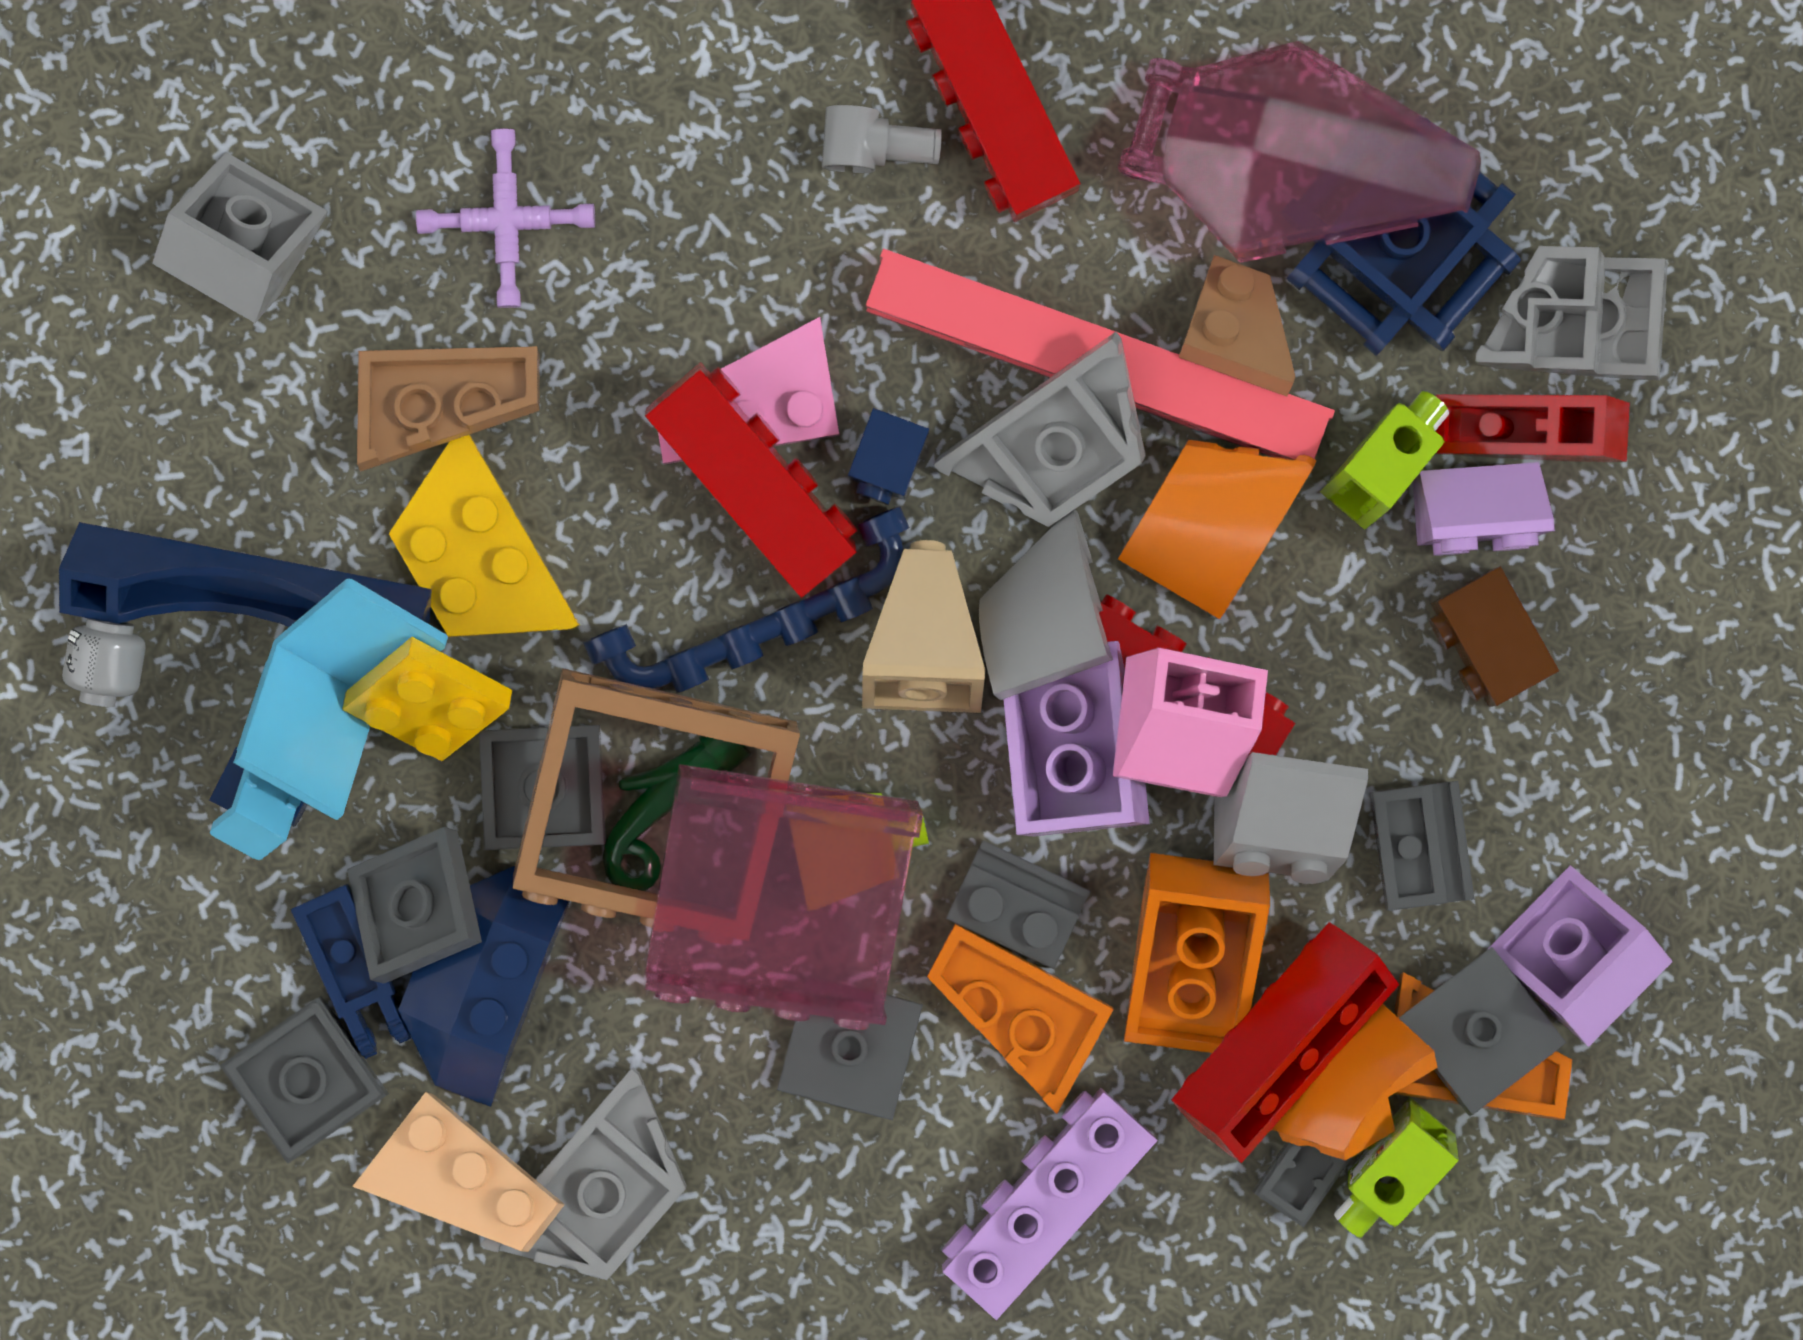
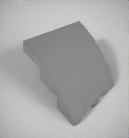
M1539 246L1524 271L1525 276L1518 288L1512 291L1502 308L1503 314L1485 345L1479 347L1476 353V363L1483 366L1512 370L1618 379L1660 380L1667 261L1659 258L1605 257L1599 247ZM1605 271L1621 272L1617 286L1608 293H1604ZM1629 276L1622 299L1617 290L1618 284L1624 277Z
M1076 510L1058 520L979 600V624L985 662L993 694L1000 700L1113 660L1099 612L1103 611L1089 566V563L1093 561L1080 517Z

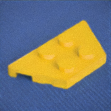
M471 435L449 441L389 532L392 541L418 586L432 589L431 608L447 636L463 637L573 630L580 626Z

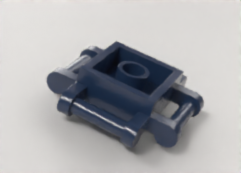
M1426 117L1397 150L1369 126L1362 122H1357L1347 134L1349 142L1302 197L1299 200L1292 198L1281 211L1282 216L1293 227L1316 243L1286 279L1298 290L1304 286L1365 338L1366 341L1363 345L1375 356L1383 350L1406 322L1411 324L1432 346L1440 351H1444L1455 338V335L1452 333L1496 280L1503 273L1510 275L1521 262L1516 252L1488 229L1516 194L1503 183L1496 186L1435 133L1439 128ZM1419 151L1479 201L1482 204L1477 212L1474 211L1414 159L1415 155ZM1367 156L1372 158L1381 166L1380 170L1330 227L1317 214ZM1475 246L1482 252L1485 258L1434 316L1422 304L1470 248ZM1329 255L1393 309L1382 322L1319 269Z

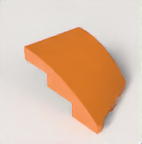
M1188 440L1123 548L1118 560L1216 618L1221 619L1283 520L1317 460L1306 455H1299L1295 460L1259 455V449L1239 446L1234 449H1226L1216 443Z
M1382 1004L1271 1130L1277 1131L1284 1142L1297 1146H1312L1318 1149L1320 1153L1346 1161L1395 1131L1388 1097L1438 1068L1434 1050Z

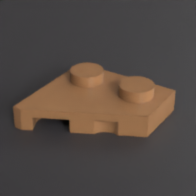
M1214 255L1179 358L1287 397L1296 376L1270 275Z

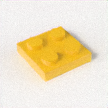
M411 637L346 691L342 710L365 721L369 726L382 730L415 747L419 752L443 761L509 709L512 689Z

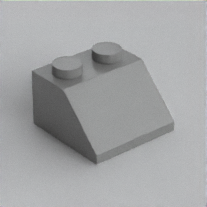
M225 152L168 213L152 264L256 323L283 292L326 218L328 211Z
M1252 752L1246 759L1228 795L1214 799V865L1231 867L1236 873L1245 876L1275 873L1289 875L1295 882L1303 884H1316L1328 881L1348 859L1368 782V769Z

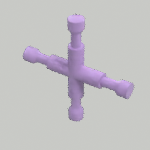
M495 129L491 130V143L496 151L497 173L493 174L494 207L461 208L460 213L438 214L431 209L417 210L416 226L418 234L434 233L440 228H461L462 232L494 231L495 263L500 264L501 286L497 291V307L517 308L521 307L520 291L516 287L515 264L519 263L518 230L551 229V225L574 224L580 228H595L594 204H579L573 209L551 210L550 205L517 206L516 174L512 173L511 151L515 146V130Z

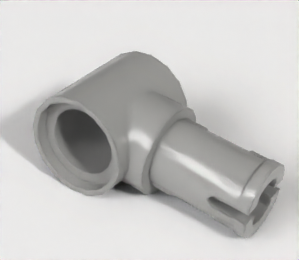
M833 105L826 107L822 168L845 172V166L853 167V173H871L875 171V165L884 166L886 160L928 164L939 163L941 129L889 125L888 119L879 118L878 110L863 106Z

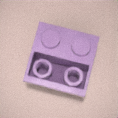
M1539 462L1421 471L1413 481L1417 546L1433 545V556L1470 553L1469 551L1478 550V541L1492 540L1493 551L1529 549L1530 546L1539 545L1538 536L1555 531L1554 518Z

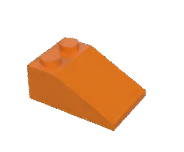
M1150 853L1141 904L1124 1042L1213 1053L1222 1043L1227 1032L1236 1027L1246 1016L1252 1006L1270 909L1269 873L1260 876H1245L1236 873L1231 867L1214 865V861Z

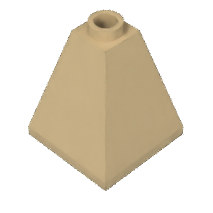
M920 540L912 542L910 549L903 550L863 662L862 708L981 713L985 667L953 553L946 550L945 544L938 541Z

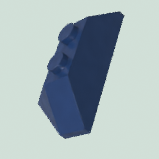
M515 866L470 885L482 942L413 971L398 1009L435 1086L490 1107L494 1102L570 901L558 899L556 905H545L525 899L522 896V890L513 889Z

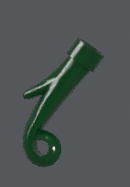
M700 736V741L679 756L658 767L622 778L619 781L618 786L623 791L647 790L616 823L606 841L602 859L606 876L612 884L646 891L654 886L661 872L659 856L653 848L637 838L726 770L731 773L751 755L745 745ZM624 854H633L642 858L645 863V871L639 876H631L626 873L622 866Z

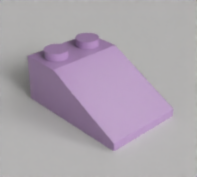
M1118 641L1108 642L1113 658L1112 661L1003 699L1017 835L1035 837L1150 824L1146 783L1113 777L1125 675Z

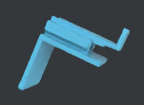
M345 579L274 640L233 762L244 768L232 807L213 822L210 834L253 859L261 860L287 840L296 808L300 805L301 801L335 820L341 818L345 811L370 726L365 721L342 710L346 691L409 638L414 637L441 652L445 649L448 636L355 580Z

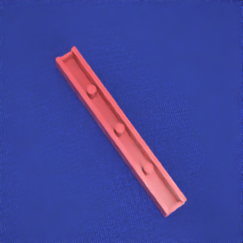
M884 248L880 255V267L866 303V312L1049 378L1115 332ZM1118 333L1122 338L1136 409L1241 447L1259 449V453L1269 457L1295 460L1299 455H1306L1315 459L1327 423L1333 418L1335 410L1288 394L1286 397L1181 359L1177 353Z

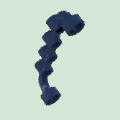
M901 506L882 512L857 524L866 547L878 543L880 548V561L872 570L840 582L806 599L789 604L769 615L736 627L709 641L685 649L650 666H638L629 659L626 651L634 648L636 644L627 624L621 625L583 642L592 665L604 661L616 680L647 688H659L672 682L676 693H680L709 680L705 670L708 666L727 659L731 670L763 657L764 655L759 644L781 635L785 645L788 646L818 633L814 621L836 612L840 622H844L872 610L873 607L869 597L880 593L892 584L904 550L899 533L910 527Z

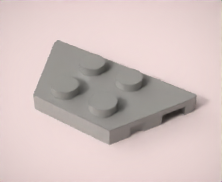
M1114 332L942 453L933 465L939 472L947 476L954 472L984 487L982 494L1002 504L1009 503L1017 506L1024 515L1047 527L1053 525L1142 464L1145 458V450L1122 338L1117 332Z
M634 1067L630 1069L537 1177L536 1180L565 1205L530 1251H519L488 1238H485L481 1245L490 1251H503L531 1258L537 1263L574 1269L581 1274L604 1280L610 1278L687 1187L640 1072Z

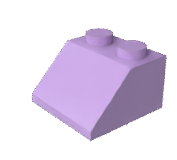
M1571 865L1488 948L1493 947L1518 981L1558 1021L1588 1047L1673 962L1642 924Z

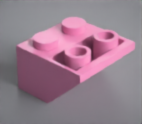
M1156 648L1126 657L1113 777L1215 797H1226L1262 730L1268 670L1164 648Z

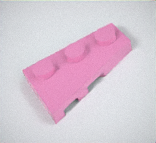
M820 317L721 369L740 391L741 395L734 401L750 419L756 413L760 414L777 434L780 441L774 446L840 436ZM658 432L663 464L683 462Z

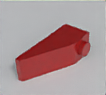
M1436 394V397L1448 408L1449 415L1436 429V432L1442 436L1445 442L1435 454L1573 462H1627L1629 402L1608 395Z

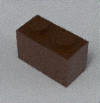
M1501 566L1485 572L1430 603L1436 613L1435 616L1429 618L1430 625L1446 650L1453 646L1456 648L1466 666L1458 671L1459 676L1475 702L1484 698L1488 707L1498 706L1559 672L1557 665Z

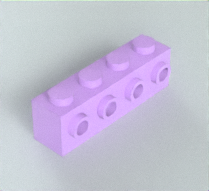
M1102 1088L1093 1097L1088 1092L1083 1091L1071 1103L1061 1116L1068 1125L1053 1141L1044 1135L1022 1159L1021 1162L1028 1167L1025 1173L1013 1186L1006 1180H1003L982 1204L981 1207L988 1214L973 1231L964 1224L942 1249V1252L948 1257L942 1264L943 1273L995 1320L1005 1312L1158 1141L1146 1127Z

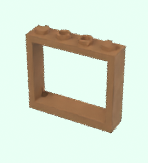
M562 668L514 868L513 889L522 890V896L525 899L539 904L556 905L558 899L581 903V910L599 917L614 918L617 912L640 916L639 922L641 924L658 930L673 931L675 924L699 929L698 935L700 937L717 943H732L734 937L749 940L800 737L797 722ZM575 707L774 752L734 911L537 868Z

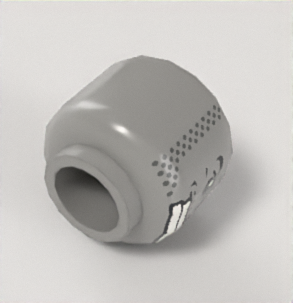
M87 618L86 625L74 627L70 631L62 677L66 685L80 691V702L101 707H115L116 697L130 696L138 691L146 646L143 638L133 633L134 624L129 622L116 624Z

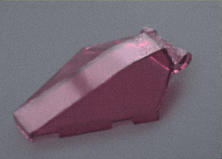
M1295 41L1197 68L1183 67L1168 59H1151L1145 75V81L1149 85L1129 148H1125L1122 151L1118 164V170L1127 177L1166 184L1193 210L1194 214L1232 255L1242 263L1286 254V246L1325 239L1326 245L1418 227L1417 219L1461 210L1467 213L1480 171L1481 156L1480 152L1300 41ZM1171 92L1179 93L1166 135L1164 157L1154 156L1153 151Z

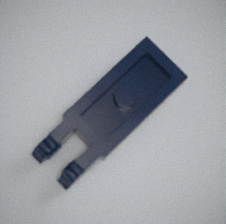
M349 884L292 908L291 912L339 1019L344 1017L361 1055L367 1059L378 1054L375 1036L372 1030L368 1028L363 1015L359 1011L375 1002H378L391 1036L399 1044L411 1039V1035L398 1011L400 1006L393 995L397 991L392 980L384 984L370 980L356 908Z

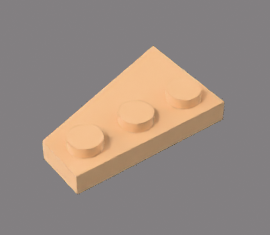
M428 1092L424 1093L352 1186L523 1252L530 1251L565 1205L443 1101Z

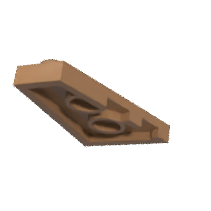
M537 346L358 351L357 465L360 472L540 411V354Z

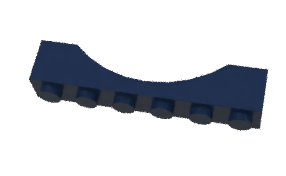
M79 522L59 567V613L120 624L145 616L179 611H217L249 615L290 627L345 579H353L429 624L432 589Z

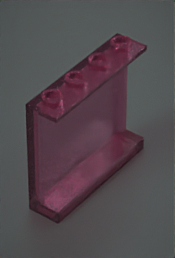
M679 764L644 970L645 990L655 991L656 998L672 1003H689L691 997L715 1000V1006L732 1012H748L751 1006L774 1009V1014L778 1017L793 1021H807L810 1019V1014L832 1017L836 1025L854 1030H866L869 1028L870 1023L885 1025L887 1015L884 1003L914 837L919 838L923 819V812L919 802Z

